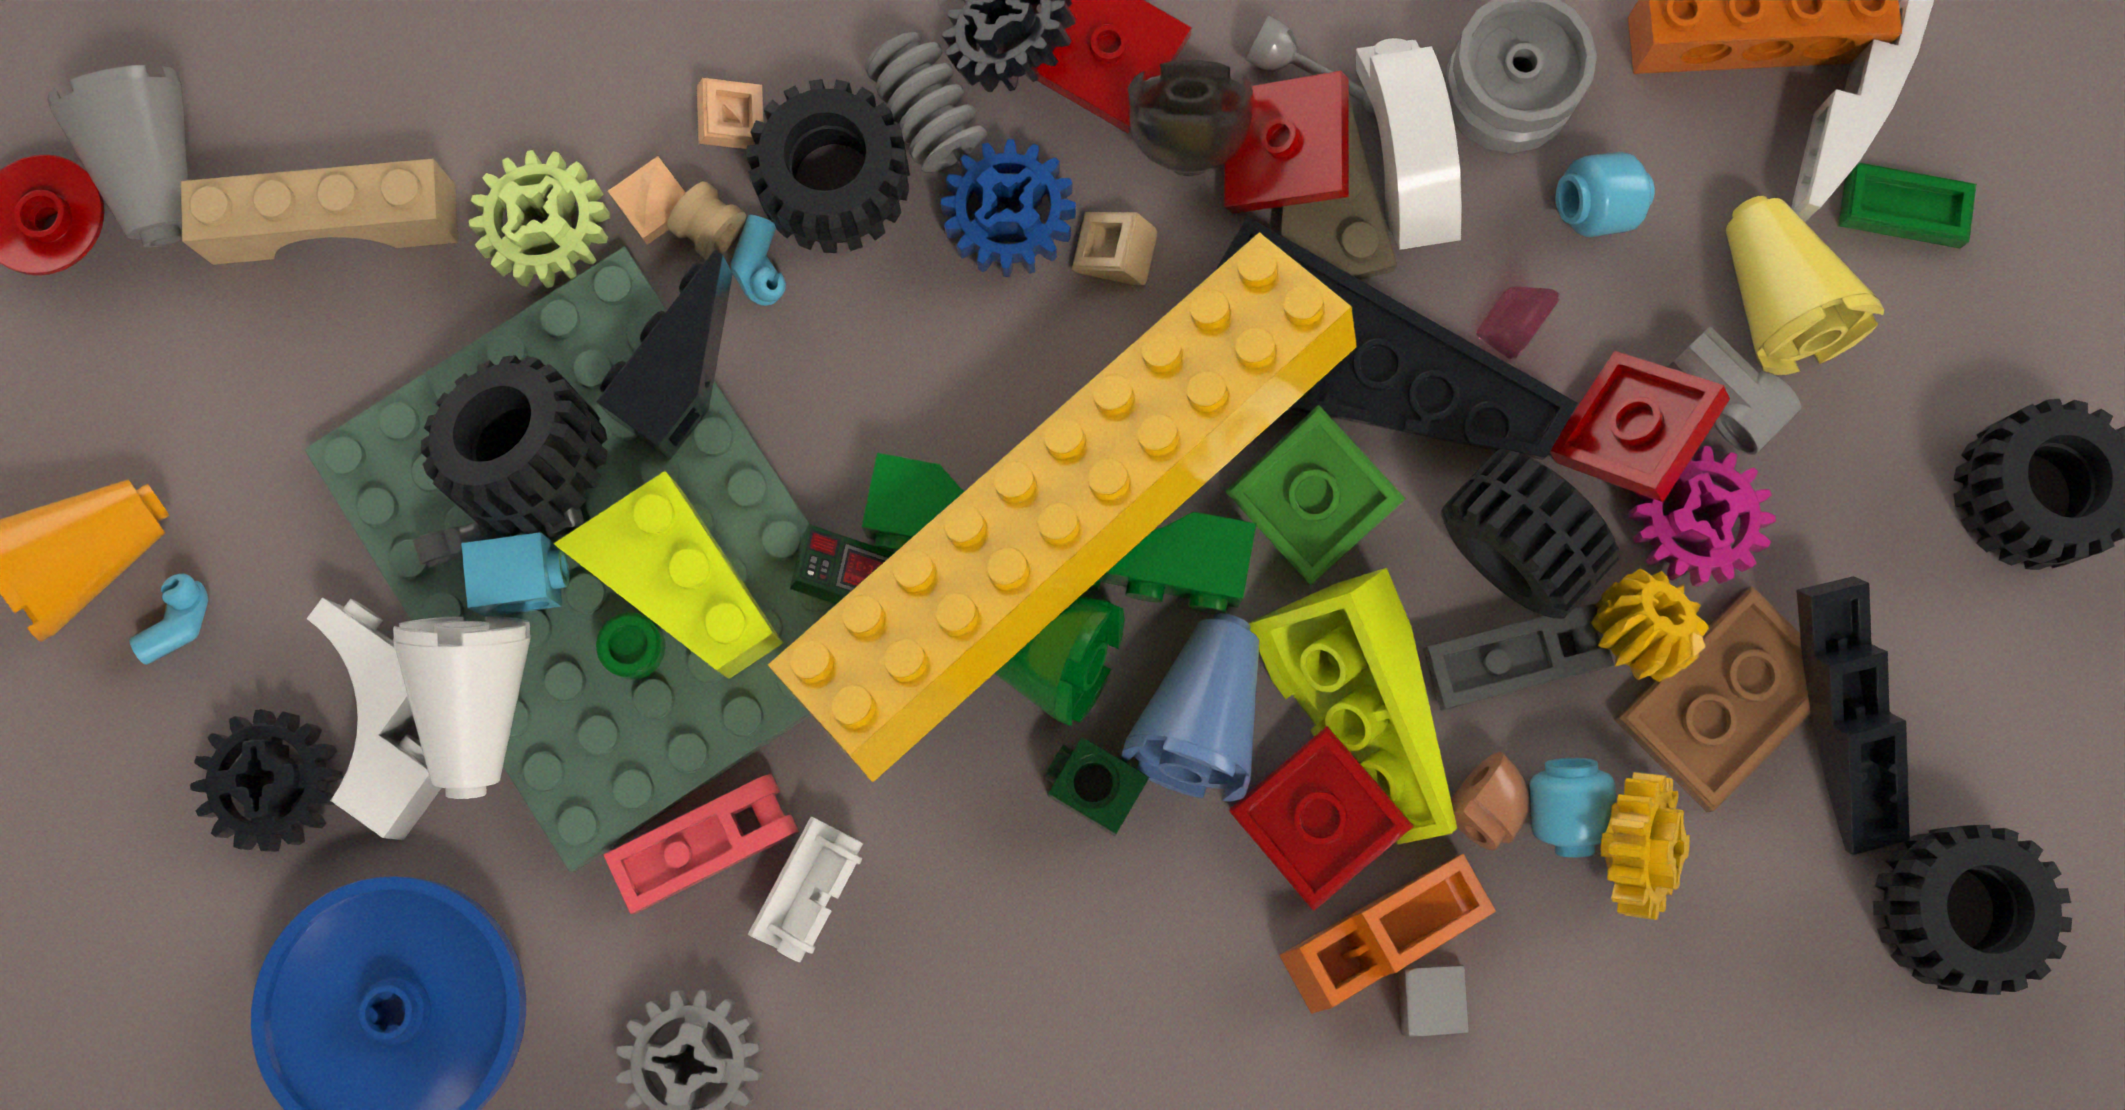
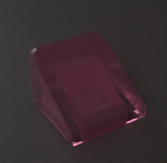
M1510 287L1505 290L1479 326L1476 335L1508 359L1512 360L1513 357L1516 359L1560 300L1557 298L1560 294L1549 288Z

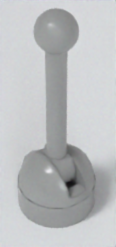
M1269 15L1245 59L1255 66L1269 71L1282 69L1291 63L1312 75L1333 72L1299 54L1293 31L1284 23ZM1349 81V95L1362 101L1363 107L1367 112L1375 114L1365 89Z

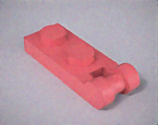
M768 774L757 778L603 854L630 914H637L765 849L778 845L797 835L799 830L792 815L785 816L775 795L780 790L773 775ZM752 807L761 827L744 835L735 814Z

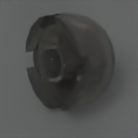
M1180 60L1160 64L1161 75L1152 77L1145 81V70L1134 77L1128 86V112L1132 137L1140 151L1150 161L1182 176H1197L1207 170L1218 167L1236 155L1249 133L1252 119L1253 91L1251 82L1246 76L1243 75L1241 84L1230 78V67L1224 64L1203 60Z

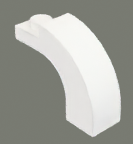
M1392 38L1382 40L1375 46L1357 48L1356 72L1372 103L1382 145L1385 178L1384 217L1399 250L1461 240V178L1456 132L1446 84L1432 46L1420 48L1416 40L1406 41Z

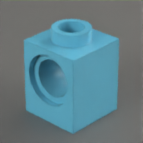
M540 532L461 543L467 608L486 617L562 607L561 588L569 586V568L565 552L561 549H556V545L553 544L554 542Z

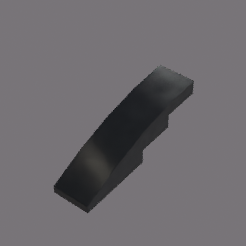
M1852 576L1798 589L1796 592L1801 652L1811 718L1826 786L1845 850L1852 855L1907 841L1910 839L1906 720L1890 712L1888 651L1873 645L1871 641L1869 582Z

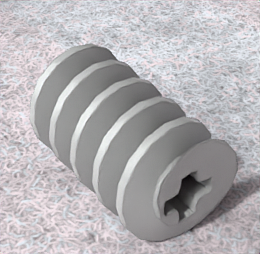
M906 32L889 39L878 47L868 57L865 69L868 77L877 82L876 90L880 99L888 103L887 107L891 110L894 121L899 123L903 140L911 144L909 151L913 161L922 165L920 169L922 172L935 173L960 162V158L963 155L968 156L987 137V131L983 126L964 128L976 116V111L973 106L968 104L956 108L953 107L964 96L962 85L951 84L942 87L952 77L953 68L948 63L931 66L942 55L940 44L930 42L920 45L921 34Z

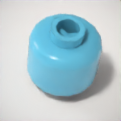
M1613 152L1584 156L1574 160L1564 176L1558 181L1555 200L1560 217L1577 234L1585 237H1596L1625 233L1638 228L1646 218L1649 207L1653 202L1655 188L1652 177L1634 155L1626 152Z
M1559 758L1545 762V770L1534 775L1529 784L1533 835L1547 844L1555 845V854L1559 856L1576 858L1595 854V845L1601 844L1602 833L1606 832L1611 817V805L1616 802V785L1613 777L1599 770L1598 762L1593 759Z

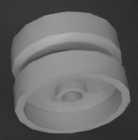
M1491 0L1476 10L1462 31L1456 49L1447 64L1444 79L1454 123L1464 136L1486 149L1517 153L1537 149L1560 133L1593 82L1597 60L1591 30L1576 10L1560 0Z

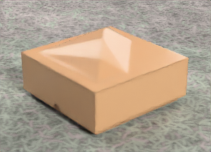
M702 78L697 85L699 144L747 149V145H755L750 132L756 120L764 122L762 85Z
M659 156L608 190L612 199L647 245L669 230L667 227L669 216L677 202L686 193Z

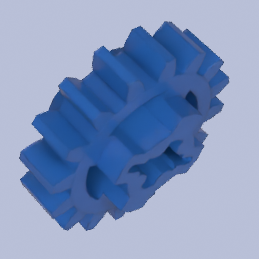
M1007 139L1004 153L995 154L994 149L988 142L982 144V160L976 162L973 158L963 155L960 161L964 176L948 174L946 178L947 190L954 196L941 198L942 214L952 217L944 223L947 238L961 237L957 244V251L962 259L974 252L978 253V270L981 272H985L992 262L995 261L1001 263L1003 277H1010L1013 263L1022 262L1029 274L1034 273L1035 256L1041 254L1044 258L1053 262L1057 258V248L1053 240L1069 242L1071 238V227L1063 221L1076 217V202L1066 199L1072 194L1071 178L1055 180L1060 172V161L1054 157L1041 164L1039 162V146L1036 144H1032L1027 149L1025 155L1017 153L1014 139ZM974 192L978 196V202L982 207L974 213L975 219L970 222L967 208ZM1047 195L1050 203V213L1046 223L1043 224L1040 221V215L1035 209L1042 204V197ZM1003 203L1011 208L1019 203L1020 212L1015 214L1007 208L998 213L997 205ZM998 242H1018V243H1015V244H1001V243H998Z

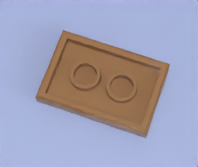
M1752 586L1744 589L1708 625L1709 629L1702 637L1706 647L1699 653V657L1685 669L1680 670L1673 677H1667L1661 682L1654 679L1614 719L1706 812L1715 811L1811 713L1802 660L1800 632Z

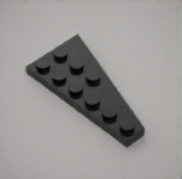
M1245 218L1216 270L1260 232L1352 306L1357 347L1288 409L1310 413L1320 405L1331 418L1495 451L1505 449L1539 460H1543L1548 456L1578 404L1576 401L1253 219Z

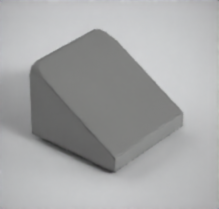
M1463 965L1404 967L1398 971L1402 1035L1411 1037L1468 1033L1465 969Z

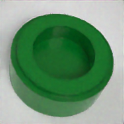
M628 612L612 617L602 626L597 636L596 651L601 664L609 672L624 679L635 680L650 675L659 667L665 654L666 645L662 631L653 621L638 613Z

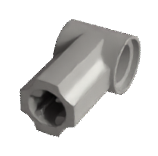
M1711 326L1668 366V368L1724 385L1730 400L1714 424L1726 441L1736 449L1749 455L1757 454L1801 410L1799 398L1787 383L1770 372H1757Z

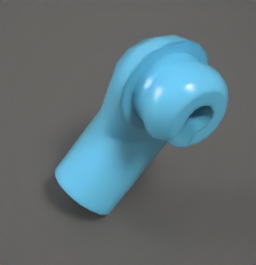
M748 215L730 268L748 299L759 305H772L782 297L786 288L784 276L781 272H777L767 257L776 226L773 222L763 217Z
M184 573L175 574L163 583L161 587L162 599L167 604L163 620L130 637L131 648L143 664L148 665L190 643L199 635L209 598L204 585L199 581H194L190 575Z

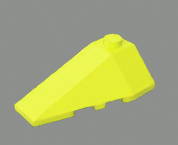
M1380 569L1335 583L1249 623L1250 631L1259 639V652L1273 684L1285 699L1293 695L1315 724L1310 730L1311 733L1316 736L1328 726L1414 825L1396 843L1402 844L1452 834L1457 829V824L1413 630L1388 569Z

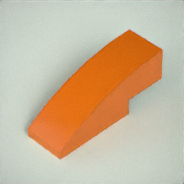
M1460 854L1349 914L1279 956L1312 1014L1333 1008L1382 977L1400 971L1490 916L1496 910L1465 855Z

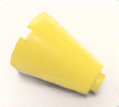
M1757 196L1743 202L1733 211V219L1726 227V235L1756 357L1763 371L1774 375H1789L1799 372L1800 369L1795 361L1814 354L1819 364L1824 363L1855 346L1873 332L1878 325L1873 314H1884V308L1879 299L1783 199H1767L1766 196Z

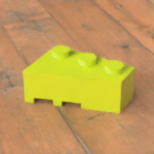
M666 471L553 543L728 679L783 644L681 487Z

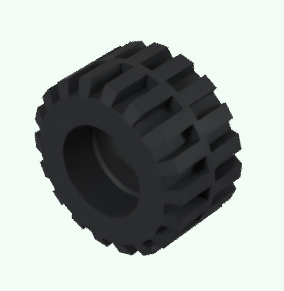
M823 79L809 81L811 90L799 93L795 85L784 91L786 102L779 105L772 99L763 109L768 121L764 123L756 120L750 132L755 145H747V160L751 168L748 172L764 212L769 220L773 219L777 231L784 237L789 238L794 234L798 246L809 250L812 249L815 241L820 242L824 253H837V243L848 242L850 251L863 247L860 238L869 233L875 241L884 235L883 221L887 219L895 223L902 213L899 200L907 201L909 193L907 176H910L904 140L899 124L894 123L893 114L887 105L883 102L876 106L874 93L861 87L858 93L854 95L852 94L850 82L836 79L834 89H825ZM833 144L848 146L857 150L865 157L864 165L859 174L850 183L835 190H814L805 187L795 180L798 167L809 153L822 146Z
M516 355L502 357L498 365H494L490 360L477 366V372L473 375L468 376L465 373L454 382L457 386L449 394L444 392L435 403L439 406L436 414L428 416L424 429L430 434L421 440V454L427 458L422 464L426 475L434 481L432 484L481 527L490 532L496 529L502 536H516L519 530H522L525 534L541 532L542 525L547 522L554 527L565 520L564 513L571 507L578 510L586 501L583 494L588 488H596L601 478L596 469L606 464L608 451L602 446L608 438L605 427L599 422L601 418L550 364L544 365L538 358L527 356L521 361Z
M2059 398L2048 399L2037 405L2031 404L1986 427L1977 434V440L1967 444L1961 456L1968 462L1956 467L1954 481L1963 483V489L1953 495L1955 506H1965L1969 515L1961 519L1966 531L1978 530L1982 537L1976 544L1985 552L1997 548L2000 549L1999 561L2011 566L2024 561L2025 569L2040 570L2049 566L2052 569L2114 547L2113 542L2125 538V426L2115 430L2109 425L2113 416L2105 410L2099 409L2089 414L2087 402L2072 400L2062 405ZM2032 455L2048 460L2064 476L2069 489V506L2065 516H2060L2045 508L2032 492L2028 479V467Z
M1501 449L1494 452L1441 510V516L1451 539L1477 571L1518 604L1535 613L1553 619H1564L1619 560L1620 551L1615 538L1594 506L1574 486L1555 471L1528 456L1514 451Z
M1966 825L1931 829L1928 834L1914 835L1909 840L1904 841L1907 850H1894L1885 862L1893 868L1892 873H1879L1875 887L1885 890L1883 901H1873V914L1884 915L1886 921L1885 927L1877 929L1882 943L1896 944L1897 949L1890 956L1900 967L1914 968L1911 975L1913 978L1924 984H1935L1937 989L1985 995H2001V991L2017 992L2028 988L2026 979L2042 980L2052 971L2045 960L2046 958L2061 959L2067 946L2057 941L2059 933L2071 932L2072 918L2062 916L2061 906L2064 903H2071L2068 888L2056 887L2054 879L2062 875L2055 862H2040L2038 858L2043 849L2032 840L2018 841L2019 833L2007 828L1991 829L1990 825ZM1965 871L1976 876L1984 884L1993 904V921L1990 930L1985 938L1972 948L1964 943L1955 933L1947 912V900L1950 889L1956 879Z

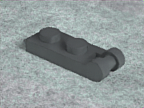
M1590 604L1574 608L1564 619H1553L1543 616L1424 648L1423 651L1440 710H1447L1614 666L1610 650L1598 646L1600 638L1597 630L1591 624V621L1597 614L1598 609L1596 605ZM1571 632L1577 654L1564 658L1557 634Z

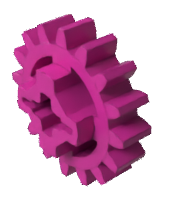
M1704 446L1694 455L1693 461L1692 459L1673 486L1674 490L1669 492L1673 504L1668 515L1663 516L1664 501L1660 502L1634 492L1646 502L1645 504L1637 505L1629 511V518L1643 521L1645 529L1632 537L1634 543H1651L1654 549L1646 559L1649 565L1655 564L1662 559L1670 563L1667 569V578L1673 581L1682 576L1686 571H1690L1692 586L1699 587L1707 583L1711 573L1718 584L1735 578L1734 568L1744 572L1757 564L1750 551L1760 552L1769 547L1771 541L1761 534L1759 529L1776 522V515L1762 512L1759 504L1772 496L1770 489L1754 491L1750 483L1755 479L1758 471L1753 467L1741 474L1734 469L1737 454L1730 452L1721 458L1719 462H1715L1711 446ZM1712 481L1720 484L1725 489L1713 484ZM1695 510L1697 513L1707 511L1711 522L1707 520L1697 522L1693 517V511ZM1740 517V529L1735 540L1731 530L1736 519ZM1676 542L1691 548L1692 553L1681 548Z

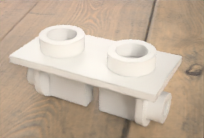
M811 816L748 935L778 948V952L797 962H801L806 952L813 954L816 948L813 945L831 913V910L825 906L831 896L839 898L855 865L861 863L863 858L859 857L858 853L863 843Z

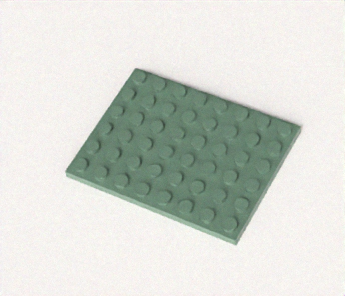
M625 246L304 449L411 621L464 616V621L486 622V617L467 608L463 556L430 568L428 563L420 564L413 542L414 539L428 533L451 527H461L476 522L432 484L434 481L426 475L422 465L427 458L421 454V440L430 434L424 429L428 416L436 414L439 406L435 403L444 392L449 394L457 386L454 382L463 374L473 375L477 372L478 365L489 360L494 365H498L504 356L516 355L521 361L527 356L538 358L544 365L550 364L570 383L601 418L599 422L606 429L608 440L602 444L608 451L606 464L597 467L596 471L601 475V478L596 488H588L583 494L586 501L580 507L585 523L666 471L681 487L782 640L783 644L728 679L657 625L663 633L666 645L664 658L659 667L650 675L640 679L630 680L616 676L609 672L598 658L596 641L600 629L609 619L618 614L632 612L647 616L566 553L569 568V586L561 588L562 607L493 616L519 618L530 622L531 639L503 767L569 872L578 871L811 716L770 669L768 664L836 605L790 589L802 536L809 526V522L715 381L713 383L708 412L671 460L612 419L596 402L602 394L600 391L602 381L610 369L620 361L627 362L642 343L640 342V335L649 319L658 311H667ZM542 526L540 533L549 538L545 526ZM564 536L549 539L555 543Z

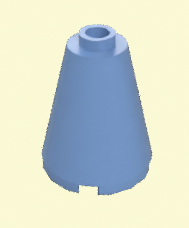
M1220 613L1214 615L1213 619H1204L1197 624L1126 738L1121 756L1125 763L1134 756L1139 760L1137 770L1149 776L1148 780L1188 796L1203 799L1208 787L1224 790L1221 801H1235L1244 798L1248 785L1251 782L1259 639L1250 631L1249 623L1237 616Z

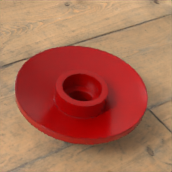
M49 154L24 157L0 170V264L18 273L42 276L63 271L87 255L101 233L105 210L103 197L86 170L69 159ZM57 214L54 224L45 230L46 220L50 216Z

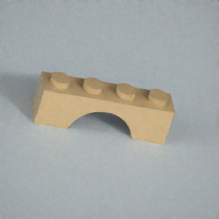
M434 158L181 181L182 242L213 265L274 259L275 253L281 247L297 241L315 238H358L377 241L395 248L458 243L455 184Z

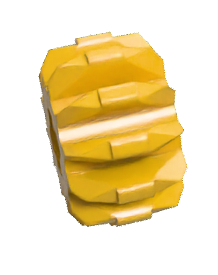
M1640 568L1632 574H1627L1618 583L1614 582L1601 594V599L1595 604L1598 610L1591 624L1597 631L1603 634L1598 646L1611 650L1616 656L1615 667L1623 664L1628 665L1637 680L1650 676L1656 681L1661 682L1667 677H1673L1680 670L1685 669L1699 657V653L1706 647L1702 637L1709 629V626L1696 615L1701 604L1690 601L1685 596L1684 584L1676 587L1671 585L1663 571L1651 576Z

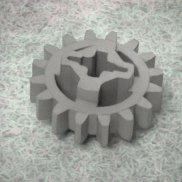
M707 989L698 991L693 1004H689L684 990L671 992V1009L668 1010L658 1000L647 1003L645 1006L651 1020L648 1023L638 1019L630 1020L626 1027L637 1038L635 1044L619 1046L616 1051L617 1055L631 1060L630 1069L616 1075L617 1083L634 1084L636 1092L625 1102L627 1108L637 1107L643 1103L649 1110H732L729 1105L731 1102L744 1107L749 1105L754 1098L743 1085L745 1081L759 1080L763 1076V1070L749 1065V1056L764 1049L762 1042H746L743 1035L754 1024L752 1018L749 1017L734 1022L730 1016L736 1002L729 998L725 999L716 1008L711 1007V990ZM685 1017L684 1023L680 1025L678 1037L669 1043L653 1042L657 1034L667 1024L678 1018ZM714 1026L725 1035L731 1047L732 1055L723 1053L714 1040ZM694 1046V1058L704 1061V1065L712 1066V1068L698 1071L690 1075L689 1078H686V1066L678 1064L677 1060L667 1057L689 1051ZM649 1071L656 1072L667 1088L666 1098L655 1088ZM710 1082L718 1084L722 1082L728 1083L725 1090L716 1100L708 1105L696 1107V1102L700 1100L701 1090L705 1085Z

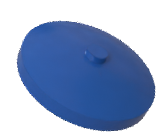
M396 876L376 877L350 883L325 894L302 910L285 927L268 952L257 978L251 1007V1035L256 1061L271 1094L284 1110H481L504 1083L520 1049L526 1020L524 977L513 945L501 926L481 905L458 890L435 881Z

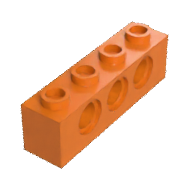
M1638 0L1628 16L1633 74L1851 64L1873 39L1892 44L1902 34L1898 0Z

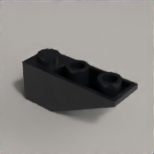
M716 249L705 262H696L685 273L679 285L680 295L666 312L658 311L649 319L640 335V342L642 343L627 362L620 361L610 369L600 387L602 394L596 401L612 419L669 460H671L705 416L710 406L733 275L723 254Z

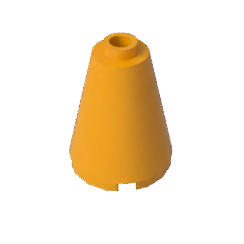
M127 479L0 519V595L14 613L24 609L33 622L27 629L38 641L42 642L60 631L165 534L159 522L170 515L148 483L136 490L131 481Z

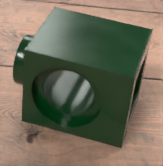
M1081 737L1074 750L1063 744L1044 778L1054 783L1048 793L1049 798L1113 836H1116L1150 778ZM1096 766L1102 768L1110 776L1112 789L1105 799L1098 802H1088L1076 793L1074 788L1075 776L1085 767Z

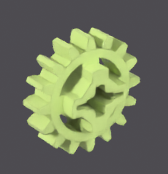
M530 150L526 152L524 166L517 168L515 163L507 157L502 160L503 168L506 172L503 177L499 179L488 173L482 177L491 190L488 196L482 194L472 195L471 202L483 215L470 219L469 226L478 236H483L475 246L486 259L493 257L491 265L501 276L504 277L513 270V277L520 285L527 287L533 275L537 274L545 287L550 288L553 287L556 272L563 271L572 280L577 276L574 263L579 259L591 265L597 261L589 246L591 242L597 244L607 243L608 236L596 223L610 219V212L603 202H597L604 194L595 179L586 181L588 174L579 162L576 161L566 169V162L560 153L553 151L546 164H542L535 152ZM577 201L579 216L577 226L573 229L571 216L577 210L574 204ZM507 209L508 222L502 228L503 213ZM539 215L547 220L541 224L533 220V218Z

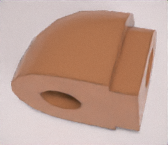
M1503 752L1494 753L1483 760L1470 773L1451 798L1457 828L1474 843L1493 851L1497 849L1500 843L1509 844L1514 840L1521 830L1529 811L1530 795L1525 778Z

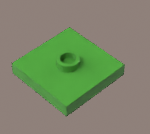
M1320 405L1313 409L1225 491L1252 522L1257 523L1256 526L1310 585L1318 580L1406 500L1403 494Z

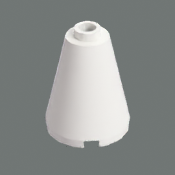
M463 616L428 618L399 623V627L394 626L393 643L431 784L436 787L445 788V796L448 798L469 799L485 796L487 794L486 786L498 783L501 778L531 639L530 622L519 618L486 616V622L464 621Z

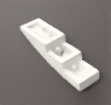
M1901 0L1899 2L1902 34L1892 44L1873 39L1851 63L1845 90L1836 89L1814 112L1791 209L1804 222L1822 207L1858 164L1892 111L1918 55L1934 0Z

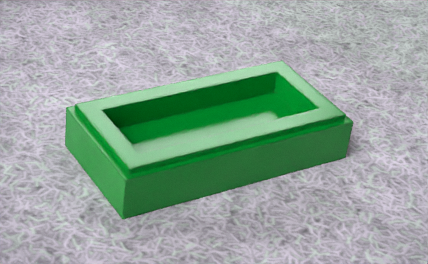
M1858 162L1845 178L1839 227L1960 249L1969 243L1977 184Z

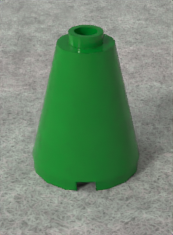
M1087 597L1077 598L994 674L1058 722L1072 726V720L1080 723L1096 703L1112 670L1104 666L1108 645L1119 650L1125 622L1123 608L1106 600Z

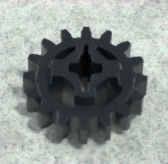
M963 0L966 4L962 9L949 10L947 14L954 27L942 32L943 39L949 45L945 53L968 84L973 86L980 82L987 92H993L999 81L1002 80L1008 90L1013 91L1017 87L1018 77L1026 74L1032 82H1035L1039 79L1038 66L1042 63L1055 66L1058 63L1053 50L1055 47L1070 45L1072 40L1064 29L1076 24V18L1069 9L1072 5L1071 0ZM1038 4L1041 5V14L1037 10ZM977 43H978L979 46H980V49H979L978 52H977Z
M259 709L255 710L253 724L246 718L237 716L230 718L229 725L232 735L228 737L211 733L207 738L216 749L212 757L196 756L194 760L196 765L207 770L206 779L190 784V790L206 793L208 801L201 804L195 810L198 817H218L211 834L219 838H229L234 835L233 847L237 849L252 850L258 843L260 851L277 852L281 846V838L287 844L301 845L305 842L302 826L306 825L322 829L327 823L318 812L322 804L336 805L330 801L334 794L327 792L328 782H334L343 778V771L329 769L325 763L337 752L336 747L325 743L316 745L315 742L320 737L322 729L318 725L309 723L299 727L300 716L283 711L276 720L274 712ZM283 740L297 750L304 764H297L289 757V745H284ZM273 772L274 783L263 786L261 790V778L271 776ZM302 795V797H301V799L299 800L298 804L295 806V808H294L293 810H291V806H292V805L297 801V799ZM231 797H235L244 805V816L236 809Z

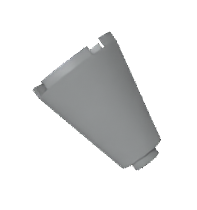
M130 65L104 69L69 80L73 92L62 98L55 87L49 92L47 98L51 112L128 239H141L143 247L147 248L164 246L181 240V181L188 180L182 84L178 72L171 67L162 66L165 77H149L145 65Z

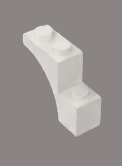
M322 597L307 617V620L322 631L343 659L353 683L358 716L354 752L342 783L330 801L382 838L404 840L441 790V787L431 784L420 741L408 734L400 741L403 734L414 721L393 640L377 630L383 619L362 604L350 598L347 604L342 606Z

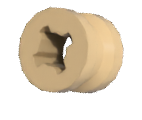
M702 181L689 189L677 202L669 216L667 227L678 238H689L694 242L697 254L707 260L715 249L721 254L727 251L741 233L747 216L737 205H725L719 200L717 189L710 183Z

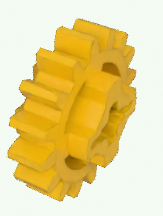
M1633 772L1632 778H1626L1624 795L1618 794L1617 802L1611 805V817L1606 832L1602 833L1601 857H1605L1608 868L1607 880L1614 881L1611 899L1612 902L1618 903L1617 912L1625 916L1657 920L1659 912H1665L1666 895H1672L1673 889L1677 890L1680 887L1681 871L1685 859L1689 857L1690 835H1687L1685 831L1684 811L1676 809L1679 796L1678 791H1673V779L1666 778V775Z

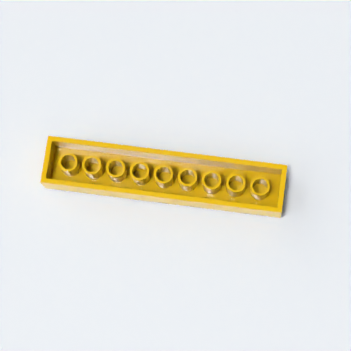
M1259 232L781 652L768 666L792 695L873 783L1357 347L1352 306Z

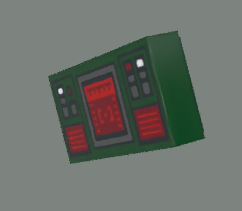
M809 524L802 536L790 589L837 604L891 557L894 552Z

